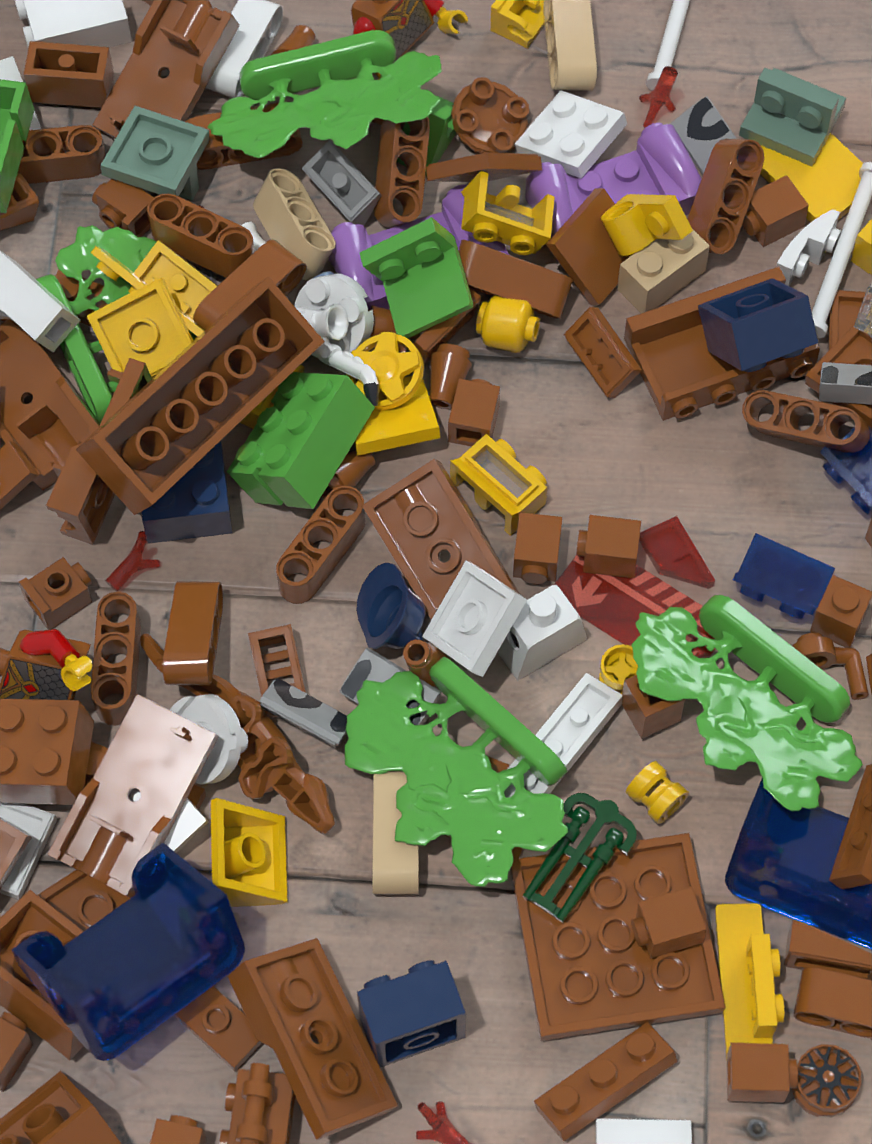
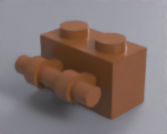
M251 1063L250 1070L238 1069L236 1083H228L225 1111L232 1112L230 1130L222 1129L219 1144H290L296 1096L285 1074L269 1072L270 1066L263 1063Z

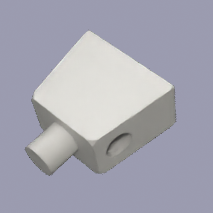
M552 585L526 601L497 653L516 680L519 681L586 641L587 636L579 614L557 585Z

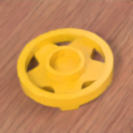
M381 332V334L367 339L356 350L352 351L354 357H360L364 364H368L375 371L379 383V392L384 393L388 398L386 400H378V406H374L375 410H388L398 407L408 401L418 390L424 374V363L419 350L406 337L393 332ZM398 344L407 347L411 352L399 353ZM414 372L410 383L405 388L403 378ZM346 374L364 394L362 381L358 380L356 383L355 377Z

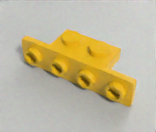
M158 240L134 272L102 248L95 246L91 251V254L100 260L96 265L99 270L114 281H117L121 276L132 285L128 291L129 293L158 278H163L188 330L197 336L196 338L205 331L194 322V313L201 301L218 285L163 242Z
M758 903L719 904L715 908L720 984L725 1003L723 1024L726 1063L731 1042L773 1044L772 1037L777 1028V1023L784 1022L783 995L775 994L773 978L780 976L779 950L771 949L770 934L763 933L761 905Z

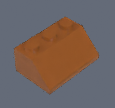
M29 890L0 917V1005L23 1021L28 1028L68 1060H71L102 1028L134 978L135 971L37 894Z
M59 1071L0 1119V1144H121L93 1104L62 1071Z

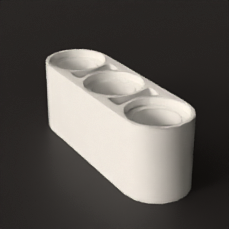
M238 0L231 14H233L240 26L206 86L207 89L232 98L242 97L244 93L241 90L239 76L241 68L247 62L265 56L282 22L283 7L267 0Z

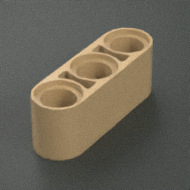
M544 0V23L551 88L557 90L593 91L597 77V63L590 0Z
M272 169L253 202V207L270 239L279 242L306 264V272L302 279L309 281L321 273L336 243L299 178L285 169Z
M402 770L374 774L373 894H419V845L395 841L396 823L402 817V813L396 808V793L398 789L407 783V776Z

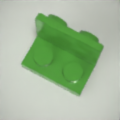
M432 217L359 252L363 267L383 282L396 334L410 338L473 307L472 297L455 237Z

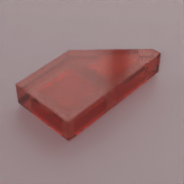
M677 516L640 532L639 542L658 574L707 589L714 587L715 579Z

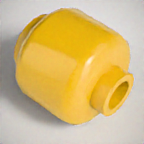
M497 295L493 296L489 302L484 301L482 303L476 320V333L481 334L482 341L486 346L513 353L521 352L526 347L528 341L535 342L540 328V318L534 317V309L528 301L507 299Z

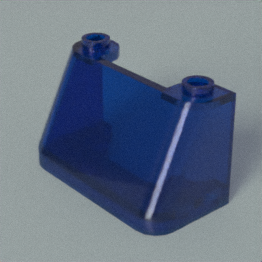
M762 777L725 874L727 888L740 899L750 903H758L763 908L872 949V884L841 889L829 880L849 818L819 806L811 809L802 807L800 811L786 809L764 788Z
M165 843L160 844L142 857L133 869L131 879L136 895L63 946L62 942L53 933L42 931L30 936L12 949L18 966L82 1045L96 1059L101 1061L112 1060L230 974L240 964L244 956V941L227 895Z

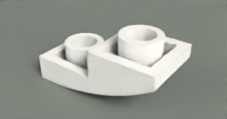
M832 209L819 216L801 230L785 249L776 267H780L784 274L786 285L790 286L794 277L801 279L809 262L819 265L826 251L834 252L842 232L836 228L840 212Z

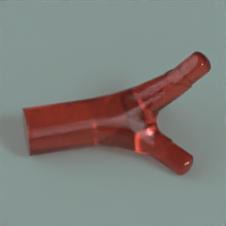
M664 67L656 87L650 93L642 94L639 97L641 102H651L643 123L644 128L653 123L663 105L669 112H674L676 109L670 97L671 90L678 76V71L673 67Z
M145 531L138 533L136 543L127 557L105 580L116 592L136 572L145 568L160 567L158 559L142 558L147 543Z
M438 1101L435 1104L436 1114L425 1102L418 1104L417 1109L432 1128L418 1130L416 1132L418 1140L431 1139L442 1144H471L451 1124L443 1101Z

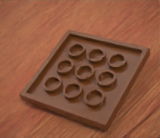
M689 833L637 840L628 855L621 852L618 848H614L613 852L615 854L608 865H603L564 922L559 921L556 917L523 897V894L548 854L513 859L510 870L541 1041L642 1026L645 1023L654 1024L723 1013L725 1003ZM597 847L589 848L585 855L593 859L592 854ZM566 854L561 856L535 893H539L543 897L570 859L569 856ZM579 863L553 901L560 909H562L575 885L586 870V867ZM692 886L707 928L703 943L650 959L646 945L639 946L637 944L632 929L631 920L636 918L638 902Z

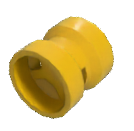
M624 644L615 645L607 649L602 656L598 680L620 694L623 691L624 680L635 676L638 665L633 658L632 646Z
M653 761L631 781L626 789V794L634 802H642L648 808V815L657 824H661L684 803L689 795V791L679 782H672L667 777V770L657 761Z

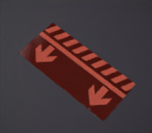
M576 555L554 584L561 589L580 617L624 645L631 646L641 635L636 627V622L639 620L641 612L659 616L669 607H682L690 612L697 622L699 635L714 639L703 629L700 623L699 613L702 605L637 564L635 578L583 572L584 556ZM692 634L687 635L685 638L688 642H696L698 640ZM707 645L693 648L692 653L698 658H709L716 648L709 651L706 648Z

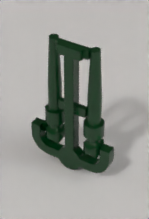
M576 793L566 799L563 804L564 816L572 818L570 823H565L568 833L553 846L523 894L526 900L533 902L561 922H564L603 865H608L615 854L613 852L614 848H618L621 852L628 855L636 842L637 832L634 824L619 814V808L612 800L599 801L586 793ZM583 804L595 811L596 820L575 849L570 844L575 843L581 834L580 827H584L590 820V812L585 808L579 806L573 811L574 806ZM614 823L626 831L627 838L623 842L624 835L620 830L616 828L609 829L605 835L604 844H599L592 854L593 859L585 855L604 825ZM563 854L569 856L570 859L543 897L539 893H535ZM580 863L586 867V870L575 885L562 909H560L553 901Z

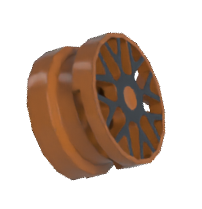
M821 1044L810 1048L801 1056L797 1064V1087L792 1088V1092L796 1102L805 1112L816 1117L819 1115L830 1116L831 1118L842 1114L852 1105L861 1086V1070L856 1059L847 1050L836 1045ZM840 1052L844 1053L847 1058L840 1056ZM851 1060L854 1066H852L848 1061Z

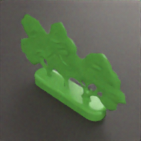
M372 30L254 59L247 62L239 73L241 90L247 97L229 99L221 107V117L210 123L208 128L211 130V134L223 137L224 146L235 150H242L245 154L256 158H263L282 147L298 128L303 127L310 128V136L322 141L332 139L335 145L348 149L368 134L369 123L375 118L390 120L397 124L421 120L432 113V108L439 103L440 98L436 97L429 90L421 89V86L442 72L440 56L433 55L428 57L424 53L411 51L395 61L396 48L392 36L384 31ZM380 73L381 78L374 80L372 74ZM319 87L317 90L304 95L293 94ZM289 96L292 97L294 101L285 102V98ZM280 97L279 104L269 112L262 111L268 101L274 102L276 101L275 98ZM260 103L256 110H251L252 105Z
M93 225L88 227L80 226L77 229L75 242L68 247L60 249L55 259L58 269L63 274L79 281L76 299L74 301L67 300L58 279L52 274L39 277L36 280L76 316L87 309L97 311L100 309L95 305L97 302L103 300L110 304L129 294L128 291L132 285L121 276L117 281H114L99 270L96 265L100 260L91 254L94 247L97 246L106 250L134 272L157 241L148 237H137L131 231L119 227L102 232ZM84 270H90L89 278L83 281L81 273ZM96 278H102L105 285L100 295L91 300L87 299V296L92 295L91 289H88ZM77 324L59 346L88 409L98 423L101 424L112 399L111 393L116 390L118 383L114 381L105 382L93 356V353L103 349L99 341L87 343L79 324ZM189 330L194 340L197 336Z
M714 595L700 609V623L703 629L714 639L700 636L694 617L682 607H669L659 616L641 612L639 620L636 622V627L641 635L631 644L633 658L638 665L636 675L640 690L667 701L697 699L702 704L704 711L696 717L699 734L706 739V744L703 746L705 765L736 770L747 761L758 763L760 774L763 777L764 788L784 808L791 811H800L802 807L809 809L818 807L820 786L816 780L818 776L848 782L862 767V761L855 756L856 747L853 743L852 735L840 729L823 728L814 723L812 718L814 717L825 723H834L839 720L851 704L847 691L836 680L737 602L724 595ZM692 634L698 640L696 642H688L685 638L687 635ZM707 645L706 648L709 651H712L714 648L718 651L710 658H698L692 653L693 648ZM732 652L756 671L759 677L756 680L747 681L738 676L731 669L728 654ZM720 658L725 662L723 669H719L716 661ZM770 682L796 704L787 707L780 704L768 683ZM801 717L806 722L804 730H798L796 727Z
M442 657L429 671L430 678L434 684L448 697L447 702L443 704L422 700V684L419 677L411 671L396 672L383 683L365 680L362 688L357 691L359 705L347 715L345 730L349 739L345 745V765L369 774H381L387 771L399 770L406 774L407 783L398 789L396 793V808L402 813V817L396 823L395 841L426 846L431 840H435L440 835H450L453 850L452 863L469 884L473 886H486L489 882L501 883L508 879V872L514 859L511 850L514 847L547 852L568 833L567 826L562 823L565 814L563 799L554 794H533L524 788V774L528 770L544 784L555 785L567 773L563 762L545 743L450 659ZM413 699L420 704L416 708L408 709L406 706ZM427 711L426 714L430 718L435 713L438 715V718L425 725H414L409 719L411 715ZM459 711L467 714L485 731L471 746L462 747L457 745L448 736V718ZM441 724L442 731L440 735L435 736L433 727ZM495 740L517 759L519 763L516 767L497 773L491 767L489 757L485 754V747ZM512 783L516 789L515 793L511 797L506 798L503 792Z

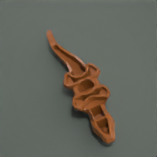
M142 634L140 642L144 652L157 669L163 673L164 651L149 634ZM214 674L211 685H179L197 696L217 695L226 701L236 713L240 726L245 730L248 737L247 748L243 753H240L237 763L241 768L238 776L240 786L247 797L258 799L262 798L264 793L275 790L286 799L288 809L294 815L310 824L316 831L324 834L332 829L335 825V819L328 804L329 794L324 782L314 775L305 773L300 768L288 741L274 722L265 714L264 708L257 700L239 691L227 680Z

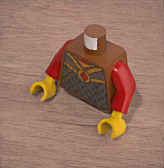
M356 0L351 8L354 28L353 35L372 30L388 33L395 42V61L404 55L434 24V15L438 17L439 29L446 34H459V31L452 26V18L459 23H467L468 17L461 10H447L443 7V0ZM374 73L379 79L381 78L380 73Z
M57 629L19 631L10 651L0 648V676L2 677L0 682V699L74 700L76 692L91 683V677L86 674L92 670V661L87 657L91 644L68 639Z

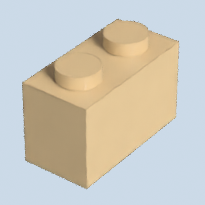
M694 230L682 240L656 239L620 264L617 290L640 313L653 310L706 271L710 245Z

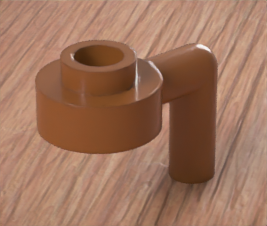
M820 633L804 634L792 645L822 670L833 664L844 665L851 698L853 700H861L868 697L869 693L858 650L834 647L833 640L823 637Z

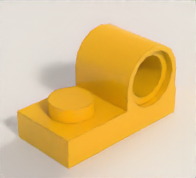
M627 194L601 217L610 238L621 256L634 254L647 247L656 239L682 240L693 231L675 195Z

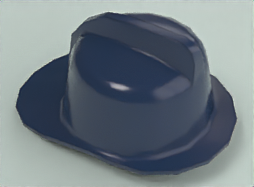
M386 562L378 565L365 579L357 599L356 611L358 621L368 647L377 649L381 646H386L393 649H403L412 640L424 641L421 628L426 612L424 603L407 587L401 571L395 564Z

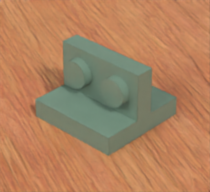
M764 68L758 78L754 103L740 126L739 136L755 140L764 147L813 166L841 115L847 98L776 68H773V70Z
M134 106L100 165L102 176L157 194H173L193 201L199 190L197 162L210 140L209 130Z

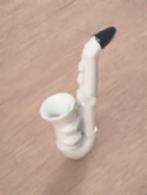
M333 304L321 311L297 307L296 309L325 341L311 355L319 358L323 363L361 380L366 398L373 406H378L379 383L375 371L368 364H364L360 357H354L348 351L343 352L341 347L329 342V338L341 340L348 331V317L344 308L338 304Z

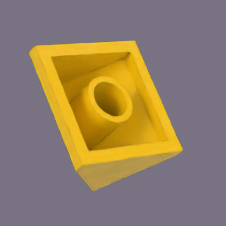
M219 798L212 799V889L216 905L225 904V907H243L287 903L285 816Z

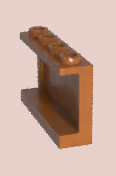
M780 267L626 318L624 341L631 355L642 369L640 374L663 421L672 417H688L696 412L698 408L713 403L716 405L725 404L734 399L736 395L750 390H765L776 381L790 376L792 378H800L805 376L816 365L820 352L818 344L804 348V353L796 357H779L766 362V367L753 372L741 371L708 352L698 305L772 278L785 284L786 278Z

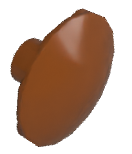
M479 77L472 84L464 87L454 99L451 111L453 128L461 141L473 151L479 153H508L516 148L515 143L527 129L529 105L523 97L517 96L505 85L493 82L485 77Z

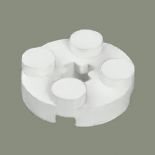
M330 274L310 279L298 293L295 308L300 306L321 311L333 304L341 305L344 308L348 317V331L341 340L329 338V342L341 347L343 352L348 351L352 353L360 344L370 338L373 330V310L368 311L367 303L364 300L368 296L357 281L346 275Z
M214 694L189 696L180 699L171 707L170 711L219 735L195 783L212 784L224 780L235 769L240 753L246 750L248 744L247 734L241 728L236 713L226 701Z

